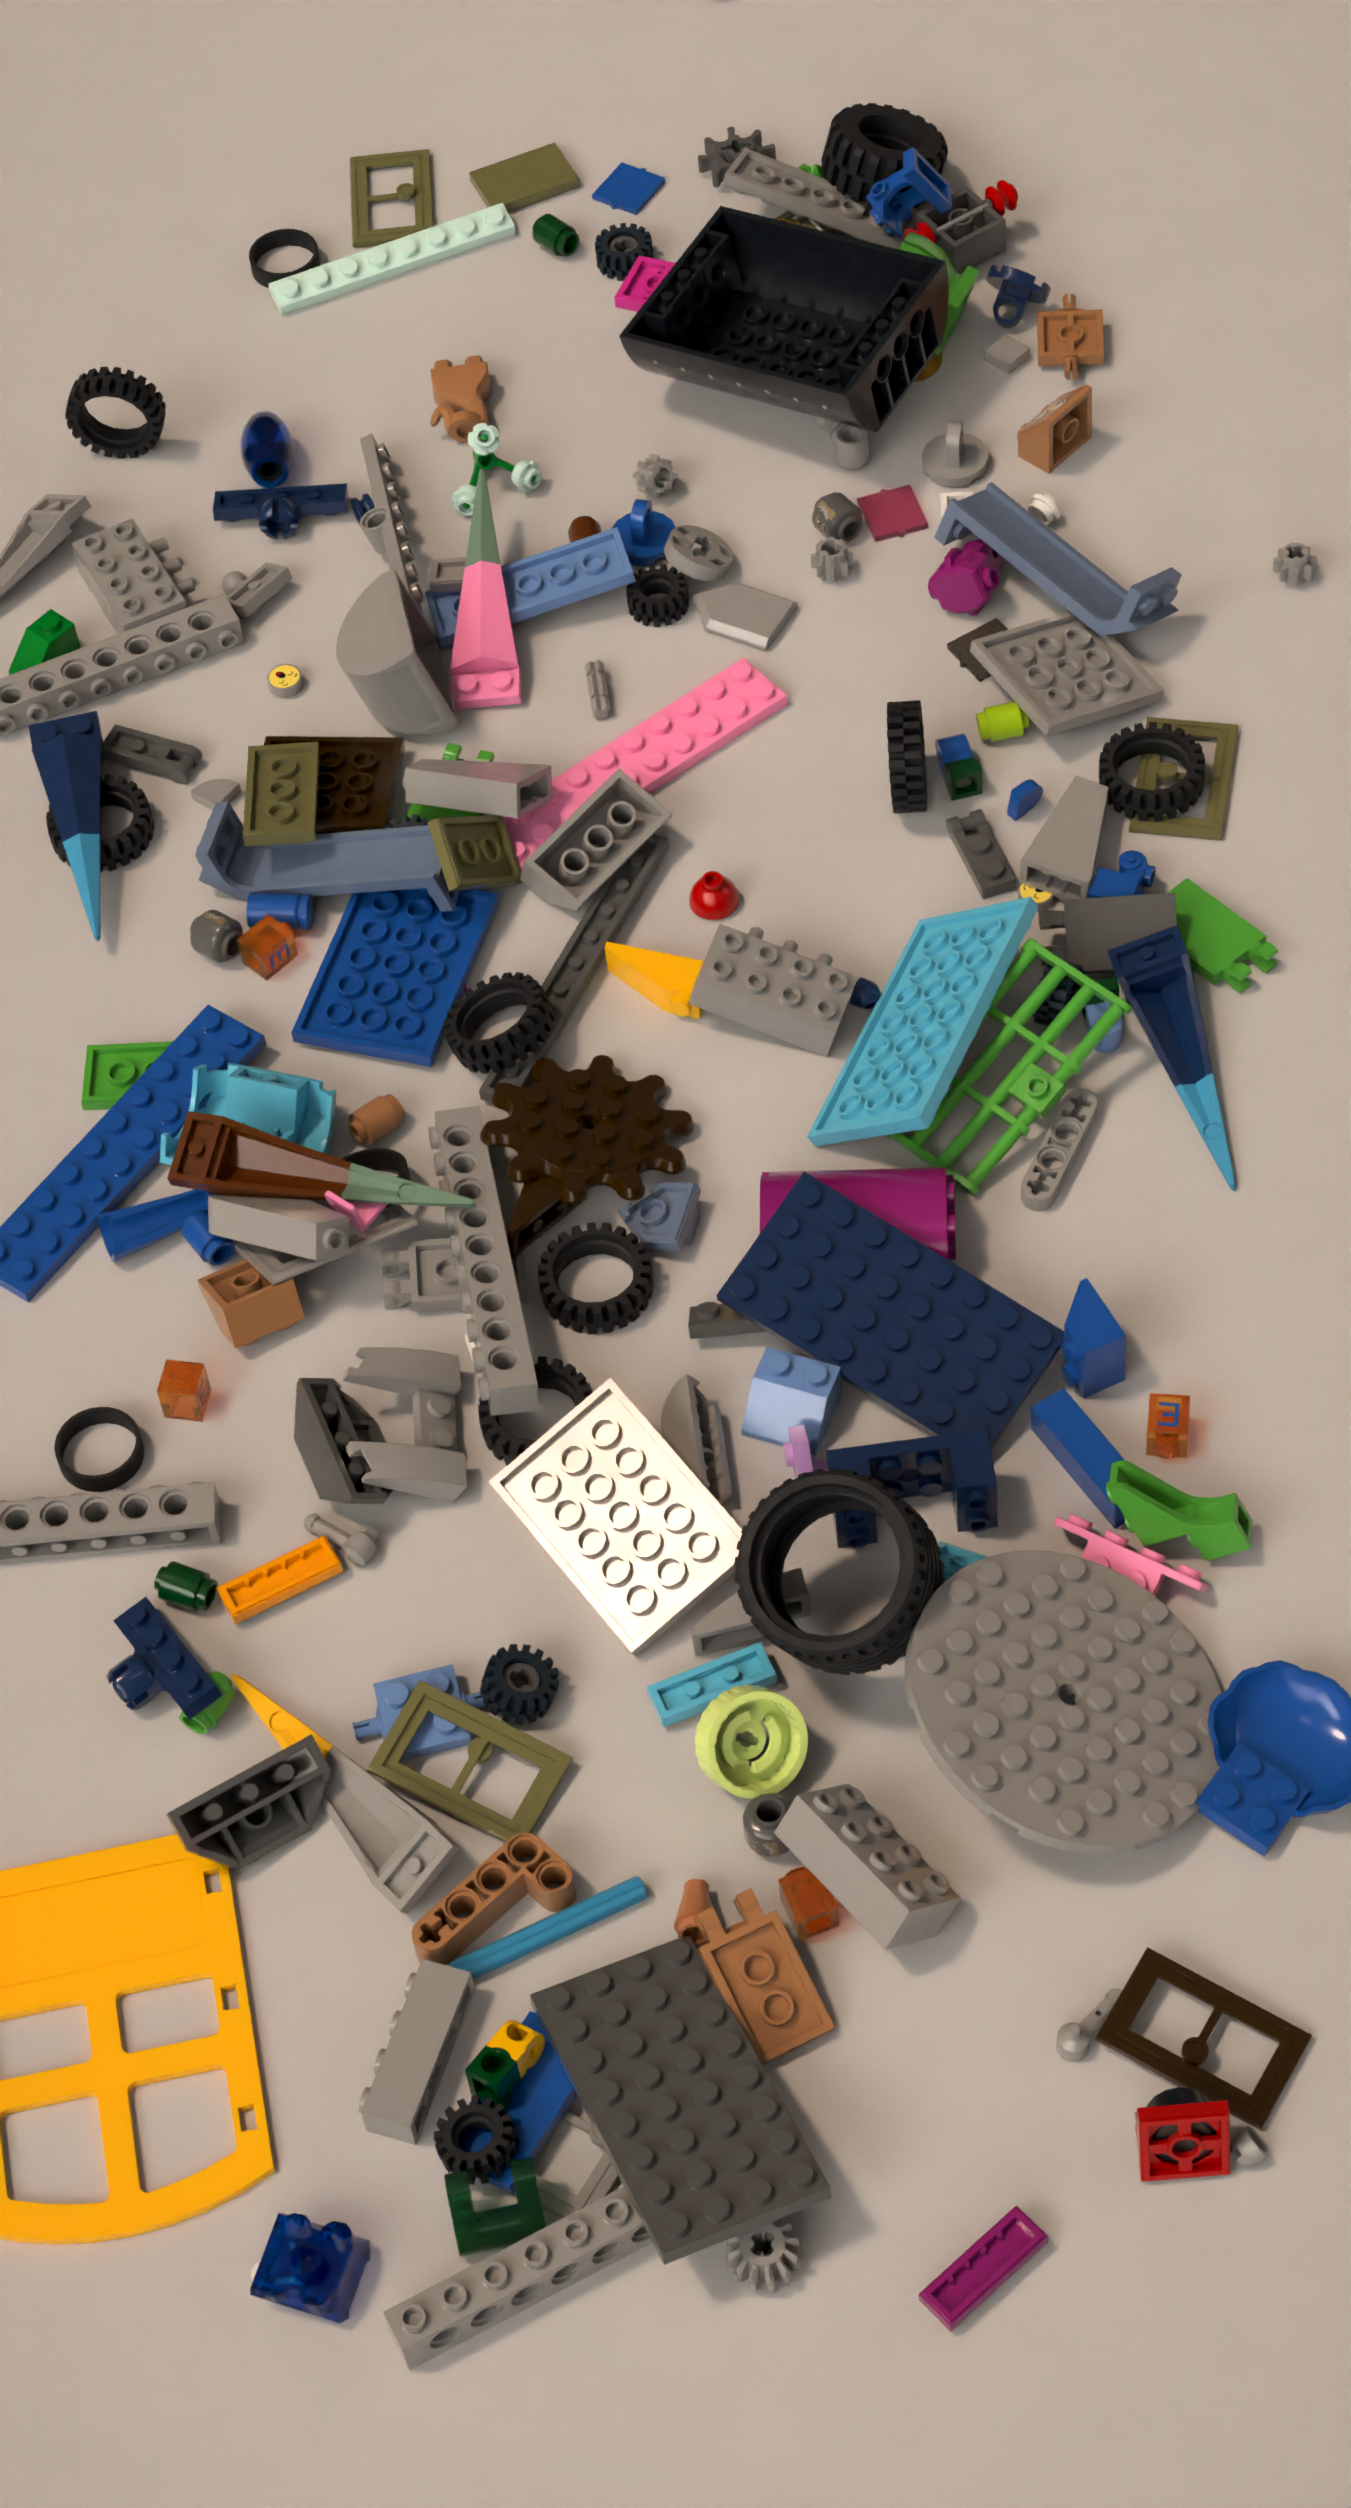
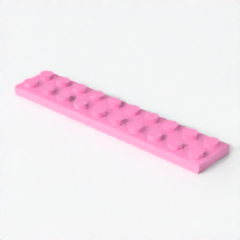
M742 658L552 780V800L519 818L503 816L521 873L524 861L619 768L650 794L788 705L787 694L746 659Z

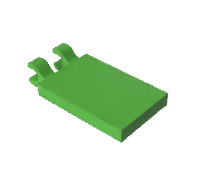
M1186 878L1168 892H1175L1177 926L1191 961L1192 969L1213 985L1224 980L1236 992L1242 993L1251 986V982L1246 977L1252 973V970L1244 963L1246 960L1253 962L1264 973H1268L1277 966V962L1272 957L1278 953V950L1274 945L1266 942V935L1191 880Z

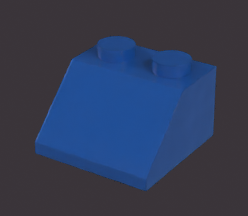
M1088 1278L1081 1280L1064 1325V1342L1061 1343L1064 1355V1365L1061 1366L1062 1375L1070 1387H1076L1083 1399L1125 1380L1126 1335Z

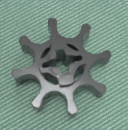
M729 127L727 128L728 139L718 142L710 137H706L704 139L706 155L698 156L699 172L712 171L713 187L718 188L724 180L725 173L744 148L776 160L775 145L762 146L761 130H755L747 138H740L739 135H735V128Z

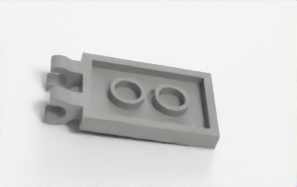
M450 1238L408 1240V1250L385 1249L381 1251L383 1278H396L407 1271L410 1273V1281L387 1280L383 1282L385 1309H398L408 1302H411L412 1311L462 1308L461 1291L466 1289L465 1285L458 1286L455 1263L460 1262L459 1257H452ZM523 1250L512 1259L520 1302L521 1304H527Z

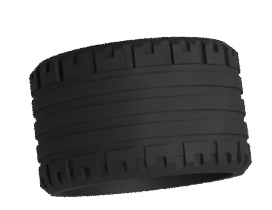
M830 1468L829 1471L817 1469L809 1473L804 1472L798 1474V1478L794 1480L789 1478L778 1488L772 1489L770 1495L766 1499L762 1498L758 1503L759 1506L755 1511L751 1512L748 1517L750 1520L747 1526H743L742 1536L736 1547L738 1557H735L734 1566H736L735 1582L740 1587L737 1593L745 1613L752 1617L750 1621L754 1627L775 1646L817 1670L822 1669L832 1674L850 1675V1672L865 1674L866 1672L882 1669L881 1666L885 1664L890 1666L902 1656H906L913 1627L927 1602L945 1580L943 1578L944 1564L939 1557L941 1550L934 1533L928 1529L926 1521L914 1508L885 1484L864 1473L858 1475L853 1470ZM857 1510L870 1512L884 1518L894 1533L900 1559L897 1585L887 1605L877 1617L863 1627L846 1634L822 1636L802 1631L788 1613L782 1592L784 1562L793 1542L805 1528L816 1520L835 1512Z

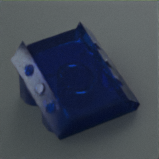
M278 2213L250 2287V2295L342 2323L349 2319V2310L365 2265L370 2261V2241L355 2236L346 2223L333 2221L323 2226L310 2222L306 2215Z

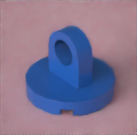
M636 499L631 513L617 520L612 528L618 527L630 565L649 566L656 564L657 559L664 557V560L666 559L664 546L675 525L666 515L653 511L651 501Z

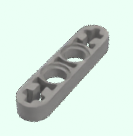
M1082 1088L1074 1089L1064 1097L1022 1180L1021 1200L1026 1208L1032 1211H1044L1054 1204L1097 1118L1098 1100L1092 1091ZM1081 1104L1086 1105L1087 1107L1081 1108L1078 1119L1074 1118L1075 1108H1079ZM1062 1130H1071L1077 1134L1074 1139L1069 1141L1061 1140L1056 1135ZM1048 1158H1057L1063 1164L1057 1169H1048L1042 1163ZM1041 1180L1045 1181L1044 1191H1040L1038 1195H1033L1032 1192L1036 1193L1038 1191Z

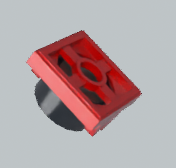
M1177 2087L1165 2090L1154 2096L1147 2104V2107L1137 2108V2112H1135V2131L1141 2182L1231 2174L1230 2114L1227 2100L1210 2101L1200 2091L1192 2088Z

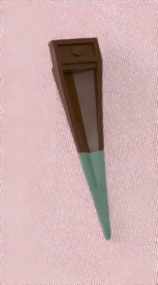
M191 1111L187 1113L167 1177L172 1186L206 1190L208 1194L326 1200L324 1194L329 1190L347 1202L459 1208L477 1207L471 1198L360 1166L279 1138L224 1116Z

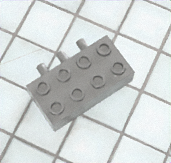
M133 518L71 543L80 575L117 634L187 608L183 595L195 591L192 579L189 578L174 584L169 575L182 570L179 559L174 558L161 563L157 554L169 550L167 540L162 537L148 543Z
M719 924L697 976L688 1004L827 1057L858 977L831 967L833 959L829 954H820L816 961L796 953L798 944L795 941L787 940L783 947L762 940L764 932L759 927H752L749 933L746 934Z
M850 1784L798 1794L774 1831V1834L885 1950L937 1936L961 1899L950 1887L948 1880L935 1872L922 1859L919 1850L907 1843L893 1829L892 1823L886 1817L880 1815L865 1800L864 1794Z

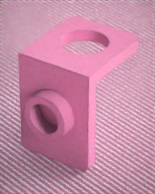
M329 1190L324 1194L331 1210L349 1217V1225L361 1233L369 1227L388 1205L384 1203L347 1202Z

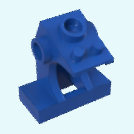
M914 147L903 153V169L875 183L866 197L873 207L869 212L874 217L875 222L879 226L886 224L888 227L885 229V232L889 236L895 233L899 238L903 237L902 224L910 218L912 214L911 208L918 203L929 202L941 214L952 208L951 185ZM912 186V188L903 193L899 192L902 188Z

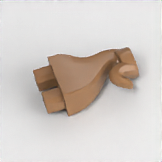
M480 355L468 356L465 360V365L452 366V362L448 359L438 360L435 362L434 369L430 370L434 400L438 405L432 414L430 425L432 427L436 426L440 418L443 417L448 435L462 443H468V434L473 431L475 425L486 423L488 426L487 409L484 402L490 395L491 386L487 362H483Z

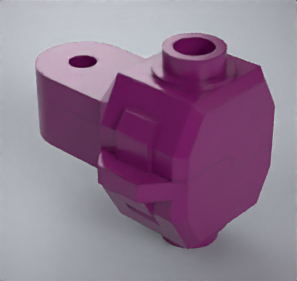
M981 539L966 542L961 550L957 547L951 548L944 557L945 560L930 577L928 582L929 594L933 599L939 601L943 610L957 614L966 612L971 616L978 615L984 604L999 586V571L1003 567L1004 558Z

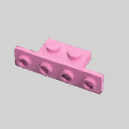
M1070 1514L1068 1520L1056 1517L1053 1523L1088 1540L1081 1558L1115 1570L1148 1590L1155 1597L1165 1575L1206 1593L1210 1585L1200 1581L1203 1573L1181 1563L1177 1570L1163 1564L1166 1556L1146 1547L1142 1548L1141 1553L1127 1548L1129 1540L1107 1530L1104 1537L1090 1531L1093 1523Z

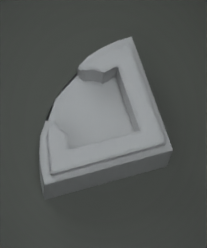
M215 779L201 783L190 792L193 800L213 810L216 802L228 801L230 803L241 792L240 784L236 781Z

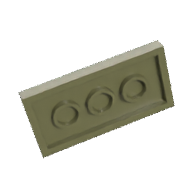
M319 742L248 747L243 824L245 847L316 842L320 768Z

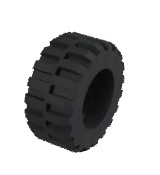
M860 103L854 104L851 108L846 107L842 109L832 119L821 159V167L828 182L832 186H836L837 191L843 195L851 196V199L856 202L861 201L867 203V206L872 207L866 198L872 186L903 169V153L914 147L942 176L948 147L942 133L938 132L937 127L932 123H927L925 118L919 115L915 116L903 108L901 110L893 108L892 105L884 104V106H880L876 103L862 105ZM912 186L902 188L899 192L903 193L912 188ZM928 202L918 203L913 208H919Z

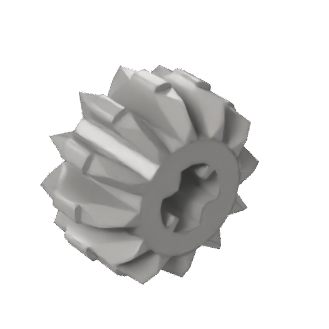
M778 2219L728 2239L727 2247L731 2251L726 2255V2262L728 2267L735 2268L733 2271L734 2279L738 2283L749 2279V2289L753 2293L759 2288L761 2283H766L768 2291L773 2293L777 2279L789 2285L792 2281L790 2270H799L801 2267V2258L797 2254L802 2251V2244L800 2239L793 2238L794 2227L790 2223L779 2227ZM764 2249V2254H767L768 2250L772 2251V2254L764 2256L763 2252H761L760 2256H756V2252Z

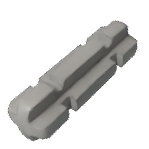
M600 660L595 662L589 661L585 665L592 713L596 719L608 718L611 715V706L604 664Z

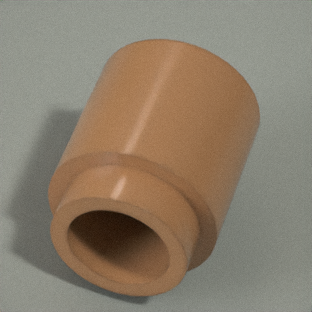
M393 1095L377 1096L349 1115L350 1124H348V1129L351 1136L358 1143L363 1142L371 1146L400 1126V1121L405 1119V1112L400 1102Z

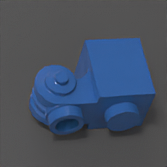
M1126 851L1119 857V872L1098 867L1087 898L1145 894L1142 893L1143 888H1151L1156 867L1147 864V859L1141 852Z

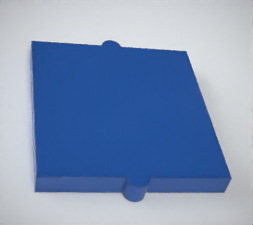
M621 162L592 194L593 200L610 205L612 209L618 208L637 215L665 184V178L646 171V168L639 169Z

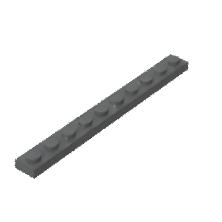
M654 834L599 889L541 986L550 1000L555 1013V1021H552L554 1024L553 1030L547 1032L549 1038L546 1042H538L541 1048L536 1053L532 1051L527 1052L529 1056L527 1060L523 1062L520 1058L515 1060L516 1066L508 1069L506 1065H503L502 1071L496 1073L491 1069L479 1089L481 1100L491 1103L490 1095L499 1083L528 1087L533 1079L531 1075L533 1066L539 1059L546 1057L605 957L604 947L606 942H614L669 848L667 837Z

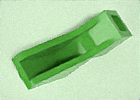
M1121 1460L1111 1463L1110 1481L1106 1483L1108 1498L1113 1505H1118L1124 1515L1128 1530L1131 1533H1136L1144 1547L1187 1534L1191 1546L1197 1547L1206 1561L1251 1549L1253 1520L1236 1493L1212 1498L1195 1497L1178 1490L1129 1461Z

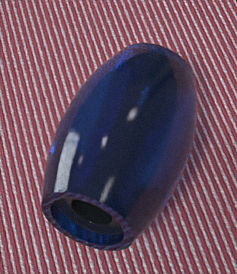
M267 411L258 412L250 417L242 432L240 443L242 461L246 471L258 485L265 488H274L285 482L292 469L294 461L293 440L288 427L279 416Z

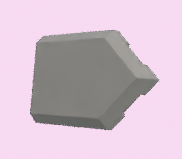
M737 582L691 594V599L695 608L697 607L705 631L767 651L797 607V602Z

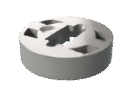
M682 525L675 527L670 532L664 546L665 557L673 567L689 577L702 581L721 580L726 576L733 561L732 550L722 538L709 530L697 526ZM694 543L702 545V551H706L707 548L709 549L705 557L693 555L694 551L690 549Z

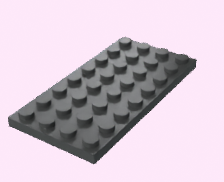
M689 1934L684 1936V1938L672 1940L530 1994L531 2005L664 2265L831 2199L830 2185L730 2006L725 2002L712 1981Z

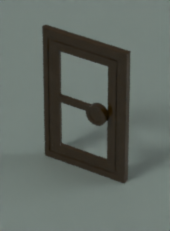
M1147 1947L1098 2032L1095 2041L1182 2088H1192L1202 2092L1210 2101L1227 2100L1230 2114L1262 2130L1307 2047L1312 2034ZM1158 1978L1214 2008L1199 2037H1191L1184 2042L1181 2050L1183 2058L1129 2030ZM1222 2013L1279 2042L1277 2049L1251 2095L1196 2066L1204 2063L1208 2057L1209 2048L1206 2042Z

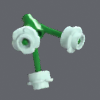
M486 423L475 425L473 431L468 434V444L473 449V459L475 461L469 485L460 486L452 495L454 509L464 516H471L473 514L478 473L481 468L483 470H490L494 466H499L511 472L513 484L523 492H529L538 487L542 479V473L538 469L539 464L534 460L530 462L521 460L514 466L496 457L494 452L500 446V433L495 426H487Z

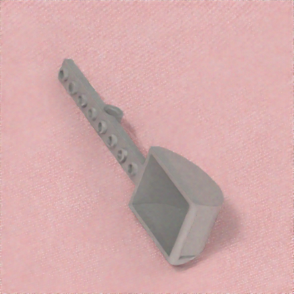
M371 433L361 438L360 442L376 507L363 515L360 520V527L374 550L378 554H387L390 571L381 574L361 593L347 613L337 638V660L371 715L379 723L387 728L403 733H439L454 728L458 724V719L439 640L423 615L421 602L425 601V598L417 583L420 580L419 574L412 563L415 560V556L407 542L410 540V536L402 522L405 520V515L397 502L401 498L393 483L396 481L395 474L388 463L391 461V457L384 443L378 445Z

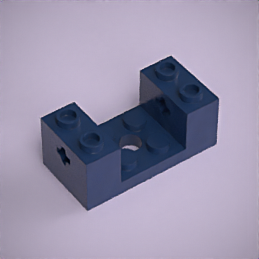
M987 1429L826 1450L828 1471L830 1468L856 1471L858 1475L864 1473L885 1484L901 1498L915 1496L933 1497L940 1493L951 1492L958 1532H981L988 1528L998 1527L997 1481ZM857 1510L832 1513L838 1548H860L867 1544L878 1543L875 1514Z

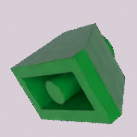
M50 609L28 626L8 671L9 675L80 649L74 623Z

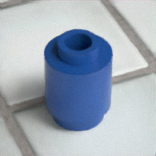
M208 1210L194 1212L186 1218L182 1228V1236L204 1262L218 1266L231 1258L235 1251L233 1240L209 1233Z

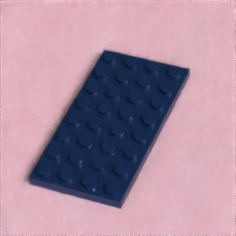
M805 1171L716 1295L719 1302L810 1359L841 1367L840 1375L842 1379L931 1435L938 1436L987 1429L991 1450L1060 1350L1061 1343L1064 1342V1331Z

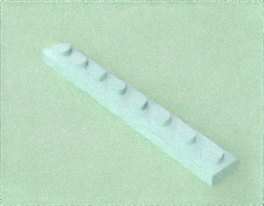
M500 203L268 283L269 292L280 314L284 315L514 235L515 225L504 204Z

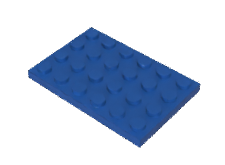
M427 888L352 893L291 1032L293 1042L432 1067L444 1038V1020L449 1019L447 1016L449 1009H456L454 1002L462 995L499 905L498 893L477 889L460 890L454 911L440 912L433 898L429 896Z

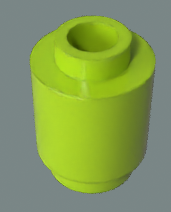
M1015 701L985 707L983 712L976 713V722L981 741L990 739V742L1023 736V728L1029 727L1028 716Z

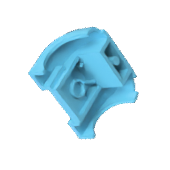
M228 1063V1070H207V1065L202 1064L193 1069L189 1111L224 1116L328 1155L335 1121L337 1090L327 1091L323 1089L324 1081L233 1063ZM211 1093L205 1108L199 1109L198 1106L203 1098ZM182 1129L174 1138L169 1133L164 1132L161 1134L160 1163L172 1164Z

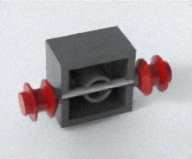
M1000 180L997 183V189L992 186L986 188L985 200H982L970 188L966 187L952 195V208L941 214L931 205L916 213V231L912 228H907L903 241L910 232L928 238L945 251L955 271L958 274H962L968 265L975 267L1006 251V220L1002 216L1005 214V208L1010 211L1016 209L1018 201L1017 190L1012 184Z

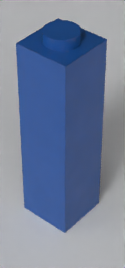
M1064 1388L1031 1407V1430L1114 1529L1125 1523L1123 1513L1118 1505H1113L1110 1502L1106 1491V1483L1110 1481L1111 1463L1124 1460L1123 1457Z

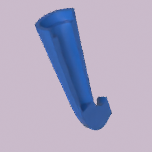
M195 1189L147 1203L97 1214L99 1229L112 1262L118 1261L182 1230L186 1218L194 1212L208 1210V1196L217 1194H208L206 1190Z

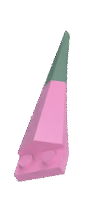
M482 468L478 473L450 665L451 694L455 710L521 704V672L500 563L487 481Z

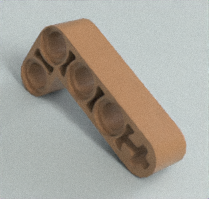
M527 1832L514 1835L416 1922L411 1934L418 1961L421 1963L422 1959L443 1965L450 1964L451 1961L460 1955L527 1893L543 1908L551 1912H559L572 1906L575 1902L576 1890L571 1867L538 1836ZM525 1856L535 1857L529 1862H519V1859ZM554 1882L564 1883L559 1888H547L548 1885ZM492 1884H503V1887L498 1890L487 1889ZM464 1911L473 1912L470 1916L466 1918L456 1917L459 1913Z

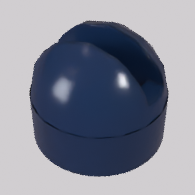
M860 977L854 986L850 1004L863 1009L874 1007L880 997L879 987L873 981Z

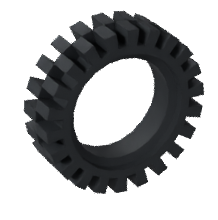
M921 701L888 702V763L894 814L926 812V757Z

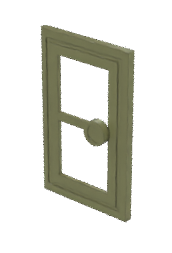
M429 149L350 157L352 244L354 248L378 246L433 227ZM413 164L414 185L403 183L397 187V193L368 196L367 169ZM414 198L416 225L369 230V202L398 199L410 200Z
M1147 717L1145 729L1149 728V722H1157V728L1162 729L1163 724L1166 723L1172 725V732L1179 727L1185 730V736L1191 734L1194 738L1217 740L1212 775H1205V783H1210L1205 819L1186 817L1168 819L1167 816L1163 815L1162 821L1154 822L1153 815H1148L1146 822L1139 821V814L1136 813L1133 819H1130L1129 832L1222 840L1239 726L1236 724ZM1144 754L1140 758L1136 788L1155 790L1157 778L1163 782L1182 780L1187 773L1178 772V768L1173 762L1164 761L1160 763L1161 755Z
M419 1680L368 1766L367 1772L507 1842L518 1833H531L571 1764L573 1757ZM428 1712L478 1736L468 1744L469 1759L451 1789L399 1763ZM492 1744L541 1768L512 1820L459 1793L476 1763H485L491 1758L493 1753Z

